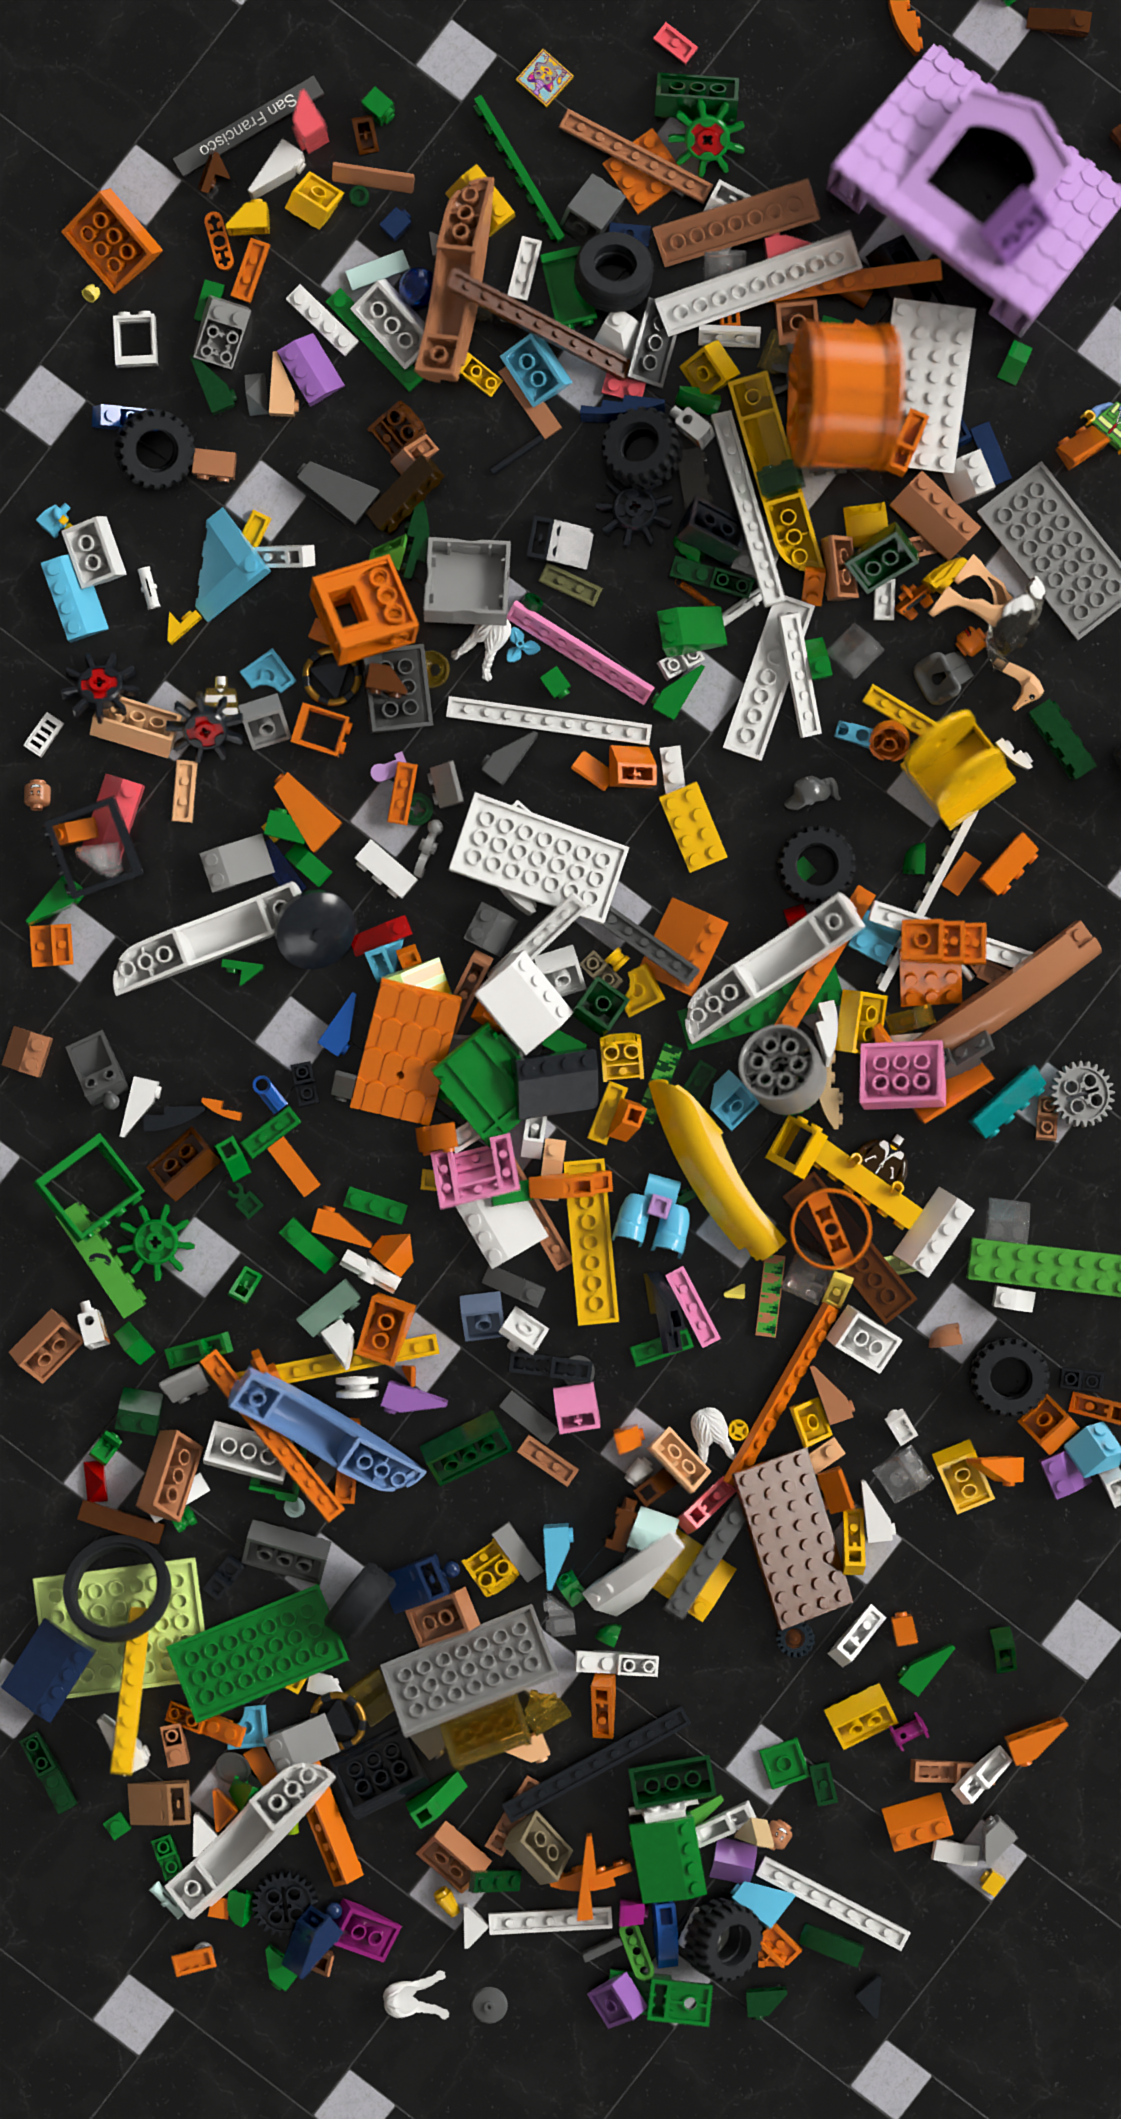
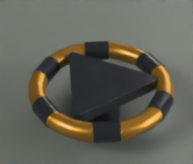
M330 646L321 648L309 656L304 664L302 671L303 686L308 695L320 704L326 706L342 705L351 700L360 688L362 680L360 665L358 661L350 663L354 674L353 685L343 696L338 698L349 663L338 666L336 662L312 667L321 656L333 654ZM310 670L332 694L334 699L319 695L313 689Z
M337 1691L328 1692L321 1695L314 1702L310 1710L309 1719L318 1716V1710L323 1703L338 1699L326 1717L333 1733L354 1736L346 1741L337 1742L340 1750L353 1747L365 1734L367 1726L365 1711L358 1700L351 1695ZM342 1700L354 1707L358 1714L357 1732Z

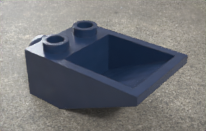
M436 1553L388 1572V1576H391L396 1583L395 1588L388 1596L394 1613L397 1614L449 1595L452 1590L446 1576L449 1578L457 1577L460 1573V1566L456 1562L451 1561L442 1569ZM427 1563H432L434 1568L428 1569ZM435 1582H440L442 1587L436 1588Z
M338 1903L329 1904L326 1908V1914L310 1905L296 1921L282 1965L299 1978L303 1979L332 1945L338 1942L340 1936L344 1933L332 1921V1919H338L342 1914V1907Z

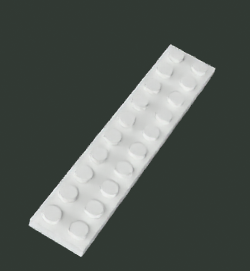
M849 230L656 298L655 303L669 337L863 269Z

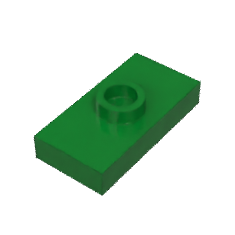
M209 280L204 281L194 320L201 322L209 295L222 299L225 285Z

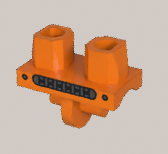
M903 584L900 587L903 593L898 596L900 602L895 605V610L904 615L908 620H913L918 615L914 608L916 604L920 603L924 609L933 604L930 589L923 584L918 588L914 584L909 588Z

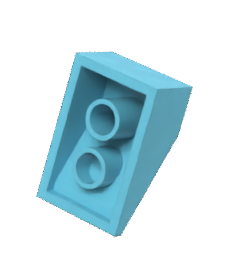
M568 1523L544 1524L547 1590H552L570 1548L569 1542H573V1528H568Z

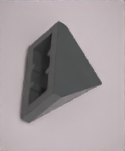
M265 373L245 375L249 415L269 414Z

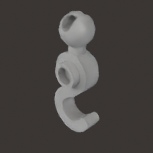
M435 819L428 823L427 829L429 834L426 839L422 838L419 850H421V854L415 866L413 876L423 877L426 862L430 855H434L437 850L436 836L443 831V825L440 820Z

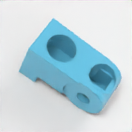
M838 721L834 737L869 749V738L873 729L854 723Z

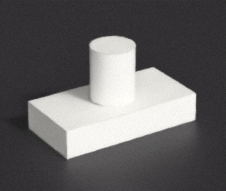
M903 1409L899 1411L892 1410L888 1413L885 1421L901 1446L918 1436Z

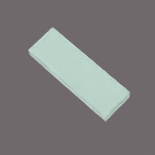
M400 250L345 272L352 291H356L374 284L378 280L387 279L410 270L403 250Z

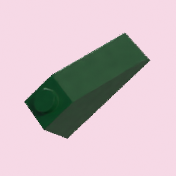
M193 354L189 355L213 416L236 407L234 401L238 399L234 389L229 390L227 384L199 359L194 358Z

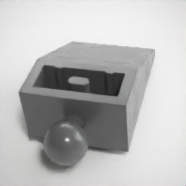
M101 1030L67 1046L66 1050L90 1104L95 1106L103 1102L107 1109L113 1110L118 1107L120 1102L117 1095L130 1089L105 1033Z

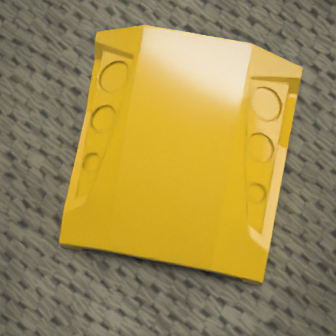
M885 502L843 508L846 536L852 537L853 548L862 547L874 535L888 526Z
M959 557L947 561L931 571L921 583L928 587L931 592L937 591L942 595L968 560L964 557Z
M629 1032L609 1034L600 1038L603 1082L613 1079L637 1077L644 1079L641 1035Z
M495 1538L473 1556L462 1560L465 1568L486 1597L497 1594L514 1582L520 1575Z

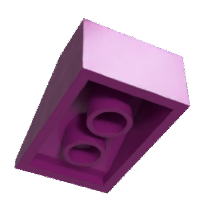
M343 1898L340 1903L342 1914L338 1919H332V1921L344 1933L340 1936L338 1942L333 1945L384 1963L402 1926L358 1903Z

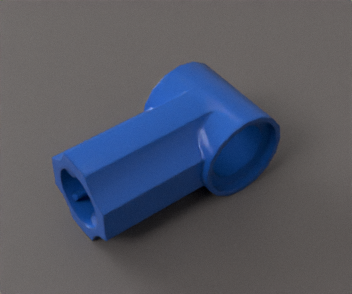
M259 1075L254 1079V1091L257 1092L273 1114L288 1104L267 1076ZM259 1079L267 1081L268 1086L265 1090L257 1089L256 1082Z

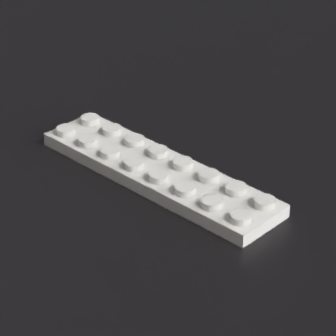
M785 595V603L771 606L723 745L724 749L762 761L789 683L778 616L799 612L803 636H805L815 607Z

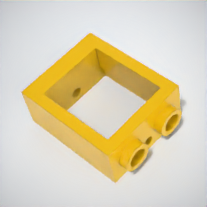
M788 1115L765 1158L805 1179L828 1136L821 1133L823 1130L821 1127L813 1123L811 1126L807 1125L809 1121L798 1115L797 1118ZM802 1127L811 1132L812 1136L796 1165L785 1160L784 1157Z

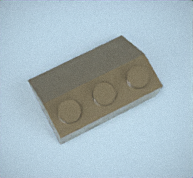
M537 1810L531 1812L510 1830L503 1844L540 1885L558 1882L573 1852L572 1848Z

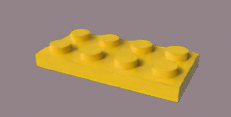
M697 781L659 796L661 805L690 873L727 858Z

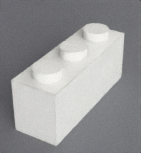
M371 839L355 857L358 860L356 865L364 872L367 869L374 875L371 878L379 885L382 883L386 884L389 887L387 892L394 898L398 896L403 898L418 881L417 878Z

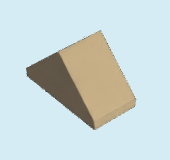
M750 1817L735 1833V1838L750 1844L767 1848L774 1847L767 1820Z

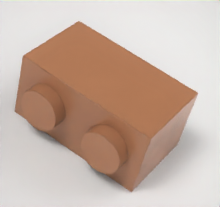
M195 448L192 473L197 476L196 479L209 480V477H214L219 482H229V479L234 480L237 455L234 452Z

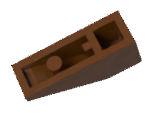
M1029 8L1026 29L1087 38L1092 12L1075 9Z

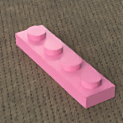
M684 1266L666 1274L665 1276L702 1348L720 1340L721 1338Z

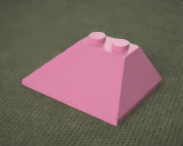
M510 1133L491 1137L490 1148L483 1146L457 1154L453 1152L443 1153L442 1150L431 1152L440 1209L520 1190Z

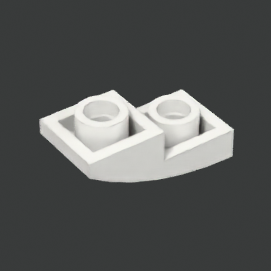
M701 651L670 658L666 657L657 662V665L666 681L705 660Z
M1001 738L994 743L1004 756L1015 765L1025 770L1033 767L1030 764L1033 761L1027 752L1023 753L1020 750L1013 754L1014 748L1009 740L1004 741Z

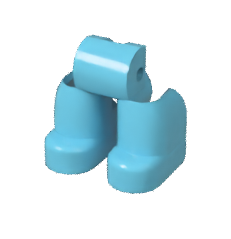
M649 1173L644 1195L631 1193L625 1198L616 1220L612 1241L615 1240L616 1236H622L638 1241V1247H642L650 1214H647L652 1194L672 1199L673 1202L667 1220L659 1219L651 1250L654 1251L656 1247L672 1249L679 1252L677 1258L681 1259L690 1220L688 1209L676 1204L681 1182Z

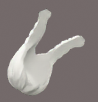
M507 619L506 626L475 624L472 634L458 649L451 651V657L456 660L460 655L471 650L477 642H484L486 651L482 664V678L488 682L492 679L490 668L493 665L494 656L511 635L510 622Z
M711 1407L699 1409L691 1419V1430L697 1442L698 1457L706 1464L709 1446L714 1441L720 1444L726 1455L734 1461L737 1453L729 1441L728 1426L722 1413L716 1408Z
M440 1970L426 1979L413 1982L400 1981L388 1986L383 1994L384 2008L387 2013L396 2018H404L416 2012L437 2014L442 2019L448 2018L449 2012L447 2009H443L435 2004L419 2002L413 1997L417 1990L426 1989L435 1982H438V1980H443L446 1977L445 1972Z

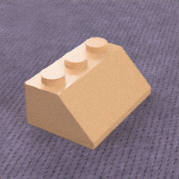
M670 1426L646 1448L680 1486L690 1494L711 1473V1470Z

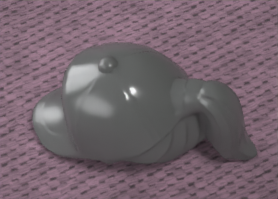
M815 776L803 777L794 783V794L784 802V806L790 810H799L807 804L812 805L817 801H824L829 795L835 800H841L838 794V785L832 777L819 779Z

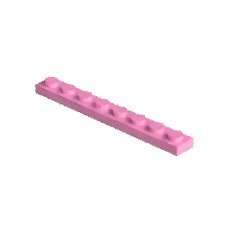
M517 600L508 612L507 619L642 705L646 703L655 687L541 615L527 609Z

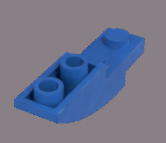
M673 1901L651 1903L657 1968L678 1966L679 1955L675 1903Z

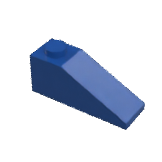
M354 992L351 993L317 1042L337 1057L340 1054L344 1056L351 1046L348 1042L351 1038L357 997Z

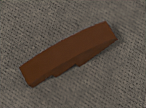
M83 1500L77 1520L155 1544L160 1543L165 1527L162 1523H155L153 1520L130 1512H124L88 1500Z

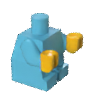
M66 503L60 508L53 505L36 519L39 525L55 539L59 536L58 532L60 529H67L73 526L70 523L67 524L69 518L66 513L71 508Z

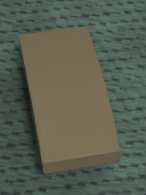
M594 950L579 964L593 979L599 976L615 989L624 982Z

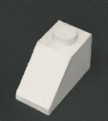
M547 1116L526 1119L521 1157L541 1160Z
M995 1285L992 1306L1032 1312L1036 1292Z
M342 1319L323 1330L321 1335L323 1341L344 1369L348 1370L355 1344L353 1337L355 1332L349 1323L345 1325Z
M1116 1467L1098 1473L1115 1508L1120 1506V1468Z

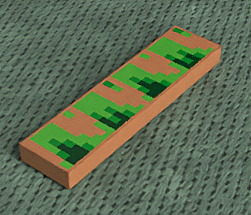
M772 1254L764 1260L755 1335L776 1338L786 1256Z

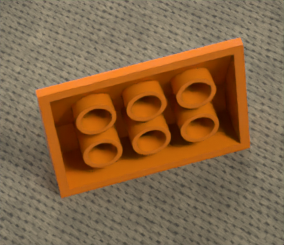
M111 188L99 191L61 231L113 294H116L150 265L163 251Z
M672 897L654 937L698 967L700 972L687 987L645 956L640 966L647 963L657 981L693 997L728 922Z

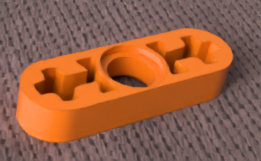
M210 212L205 216L204 222L214 260L218 269L229 271L234 265V258L224 221L218 212ZM211 217H215L216 220L220 219L217 222L218 230L223 229V232H215L213 225L208 224L211 221ZM215 237H224L225 244L222 247L215 246L213 243ZM216 251H224L226 259H230L227 262V266H224L222 263L219 264V261H222L220 253L216 254Z

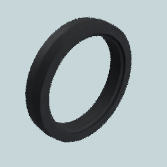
M127 1535L108 1536L86 1546L71 1562L63 1583V1599L70 1618L85 1634L103 1642H125L138 1638L148 1632L164 1615L171 1597V1577L162 1556L147 1542ZM117 1551L134 1552L145 1557L153 1565L157 1579L155 1596L148 1609L134 1621L116 1627L101 1626L87 1619L79 1606L78 1588L81 1578L88 1567L100 1557Z

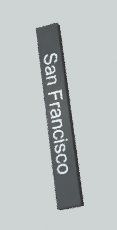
M314 75L174 157L173 160L182 176L185 177L206 165L211 149L217 151L221 156L294 113L300 91L303 89L311 102L323 96L324 92Z

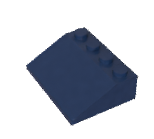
M44 1618L1 1688L33 1713L51 1723L97 1650Z

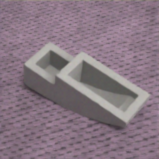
M509 1521L492 1533V1536L527 1583L544 1571Z

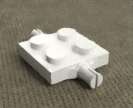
M698 1799L639 1810H635V1807H630L629 1814L630 1816L642 1814L645 1818V1823L686 1817L685 1810L687 1806L699 1803Z

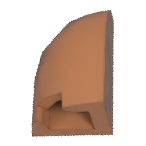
M958 1323L938 1327L929 1339V1348L963 1344Z

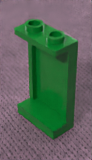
M580 246L540 255L554 319L572 330L574 326L582 324V327L594 325V321H597L594 307L581 298L574 283V270Z

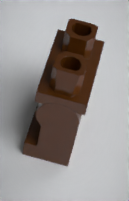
M625 1496L622 1506L617 1505L616 1526L612 1538L606 1536L604 1547L625 1552L633 1526V1519L636 1520L638 1514L637 1511H634L637 1503L636 1499Z

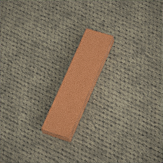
M507 367L498 372L545 440L562 429L545 402L534 408L532 407Z

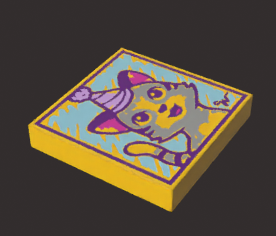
M542 49L516 78V81L547 108L574 76L548 52Z

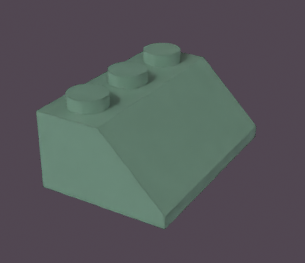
M344 1279L296 1320L312 1337L315 1335L321 1337V1332L327 1328L326 1326L332 1321L335 1323L344 1318L345 1316L342 1313L348 1308L352 1311L360 1304L358 1300L361 1296L349 1281Z

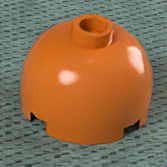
M885 720L880 722L871 732L869 749L873 756L879 760L891 759V762L898 761L909 750V732L898 721Z

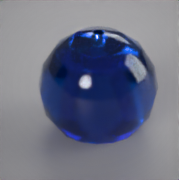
M423 267L407 270L399 281V293L403 301L414 308L423 307L430 303L434 274Z

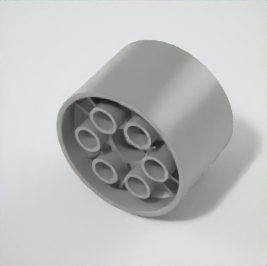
M789 1025L765 1027L748 1039L740 1054L739 1071L744 1084L758 1102L773 1113L782 1115L800 1113L811 1107L820 1098L825 1089L827 1068L823 1058L809 1038L795 1027ZM791 1046H796L794 1051L788 1052ZM807 1051H810V1053H811L810 1056H806V1057H803V1058L800 1057L801 1055H803V1054L806 1053ZM763 1060V1064L760 1067H757L759 1062ZM803 1063V1067L798 1070L800 1064ZM798 1077L805 1079L802 1085L797 1082ZM765 1079H771L768 1084L763 1085ZM791 1080L790 1084L785 1086L786 1081ZM778 1087L779 1096L773 1097L775 1089Z

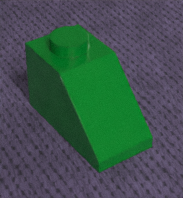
M823 637L805 640L812 681L830 678L833 674Z
M276 807L275 811L270 810L264 835L305 845L302 834L292 817L287 814V810Z
M269 1943L265 1950L269 1979L276 1989L287 1991L297 1975L282 1965L284 1954Z

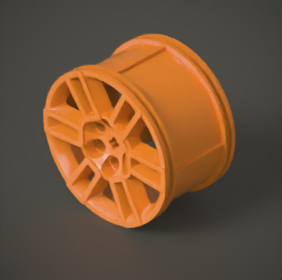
M808 320L801 321L794 340L792 353H790L787 374L789 380L786 436L787 445H789L795 467L812 468L814 466L868 468L871 471L887 470L893 460L898 442L903 404L902 350L895 326L892 324L867 326L823 324L819 321L812 322Z

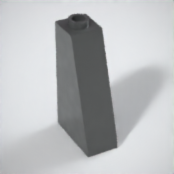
M311 461L308 464L304 463L297 471L299 474L297 478L300 482L355 526L381 495L377 488Z

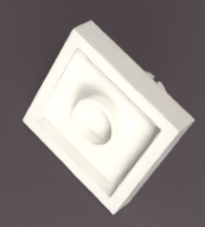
M515 1306L499 1330V1333L510 1340L507 1344L510 1350L517 1351L521 1347L533 1355L549 1328Z

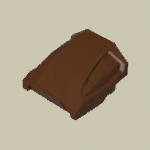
M398 401L367 428L390 453L391 459L404 447L426 433L422 421L402 401Z

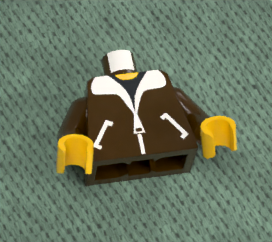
M895 1133L889 1143L883 1139H873L863 1143L847 1159L848 1162L851 1159L855 1160L856 1165L854 1168L861 1164L891 1184L890 1192L896 1188L899 1191L898 1196H900L904 1190L908 1161L905 1158L906 1155L899 1150L905 1139Z

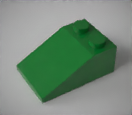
M721 606L676 607L657 611L663 650L667 658L728 645Z

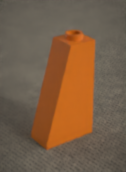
M288 772L285 775L281 773L274 781L276 783L274 788L309 848L316 853L343 823Z

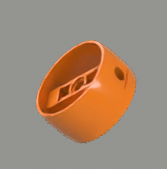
M837 1188L820 1189L807 1195L796 1206L790 1221V1238L795 1251L806 1263L822 1270H840L853 1265L864 1255L872 1237L871 1217L865 1205L852 1193ZM829 1192L843 1194L854 1200L866 1217L867 1238L862 1250L856 1257L852 1254L827 1195ZM806 1201L810 1205L835 1266H824L812 1262L801 1252L796 1243L794 1222L798 1211ZM833 1223L837 1227L834 1235L826 1234L825 1226L827 1224Z

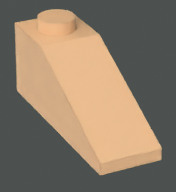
M273 351L269 414L270 416L295 417V412H299V400L296 399L278 353Z
M545 1138L541 1176L562 1173L566 1140ZM557 1198V1199H543V1200L559 1201V1198Z

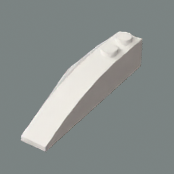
M671 1530L593 1582L582 1594L594 1610L618 1616L645 1598L685 1546Z

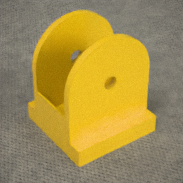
M968 710L957 712L933 726L914 743L907 752L904 762L900 764L901 769L949 831L1016 783L1015 777L1007 768L1004 754L1000 749L992 745L977 726L974 716Z

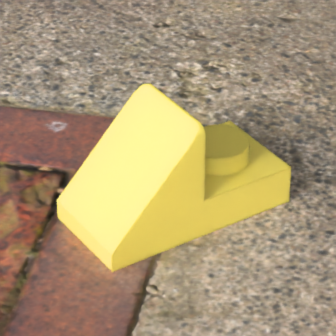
M834 1271L830 1276L821 1302L824 1301L833 1307L841 1309L854 1278Z

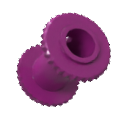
M914 1712L915 1720L896 1730H893L891 1725L889 1726L890 1734L901 1751H904L902 1744L923 1733L929 1738L928 1729L917 1712Z

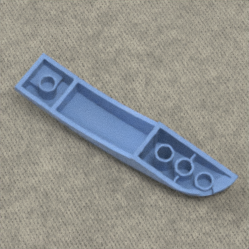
M248 1367L240 1381L236 1380L231 1389L228 1401L229 1407L276 1430L334 1466L338 1471L369 1487L380 1491H395V1489L405 1486L408 1488L417 1483L427 1472L426 1469L363 1426L267 1372L263 1374Z

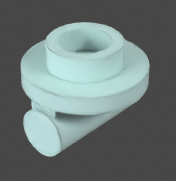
M297 1498L296 1502L286 1501L284 1510L288 1516L296 1518L303 1515L305 1505L300 1498Z

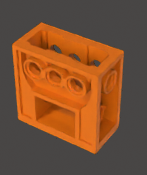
M390 554L312 577L309 596L338 666L415 643L419 624ZM351 603L359 624L342 629L334 607Z

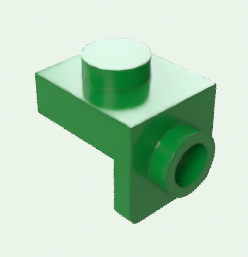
M105 1431L89 1455L106 1466L119 1449L122 1441L117 1434Z
M572 1570L556 1579L555 1582L560 1592L572 1607L586 1599L582 1594L585 1589Z

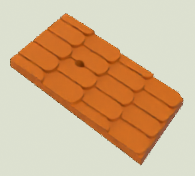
M382 978L350 1108L430 1126L439 1091L438 1085L440 1084V1081L435 1077L431 1069L448 1055L462 997Z

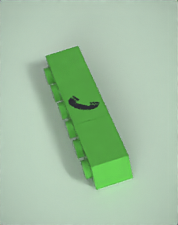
M77 1202L64 1210L80 1232L95 1222H91L88 1218L89 1211L84 1204L80 1205ZM55 1216L123 1318L128 1317L146 1305L144 1293L141 1289L136 1290L133 1285L135 1280L129 1272H124L121 1267L124 1265L118 1255L114 1256L110 1251L112 1248L111 1244L106 1238L102 1239L98 1233L101 1231L100 1228L93 1231L95 1235L87 1242L81 1240L77 1243L59 1218Z

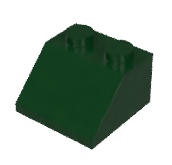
M596 976L572 1008V1016L603 1037L609 1032L630 999L599 976Z
M124 1387L115 1429L156 1436L158 1434L164 1394Z

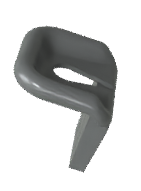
M961 651L947 655L941 652L932 653L918 661L913 669L914 678L924 697L930 704L935 706L942 705L956 697L961 691V684L974 676L968 664H966ZM944 672L947 677L940 685L934 684L932 680L933 674Z

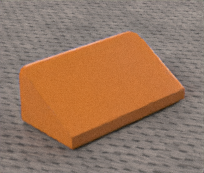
M583 751L572 765V770L605 791L609 786V768Z

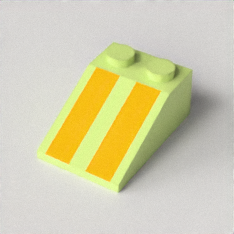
M439 957L381 977V980L385 978L452 994Z

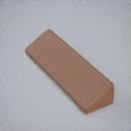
M334 162L332 169V180L334 182L405 193L413 192L414 174Z

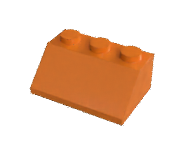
M1023 832L1018 834L978 881L995 896H998L1000 893L1004 895L1011 888L1009 883L1013 878L1018 880L1025 872L1022 868L1027 863L1031 865L1038 857L1036 852L1039 849Z
M941 1792L882 1808L894 1852L954 1835Z

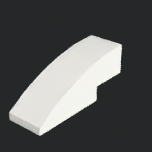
M834 1000L818 1003L817 1007L819 1022H816L814 1033L825 1067H830L837 1040L838 1019Z
M997 1746L975 1764L951 1790L963 1805L973 1804L984 1789H989L1013 1760L1001 1746Z
M749 1801L738 1804L695 1826L699 1848L735 1833L750 1817L757 1818Z

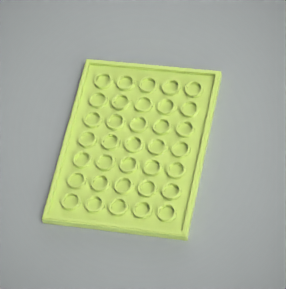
M196 1557L165 1561L171 1577V1597L164 1615L149 1630L142 1689L180 1684L166 1647L205 1631ZM146 1563L86 1571L81 1578L78 1588V1602L83 1615L93 1623L101 1626L116 1627L127 1624L129 1608L131 1606L148 1608L155 1596L157 1579L153 1565ZM66 1574L33 1578L38 1625L40 1626L43 1619L46 1618L97 1650L66 1699L119 1692L125 1642L110 1643L96 1640L85 1634L74 1624L67 1612L63 1599V1583Z

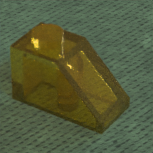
M931 1004L885 1016L890 1035L904 1033L936 1023Z

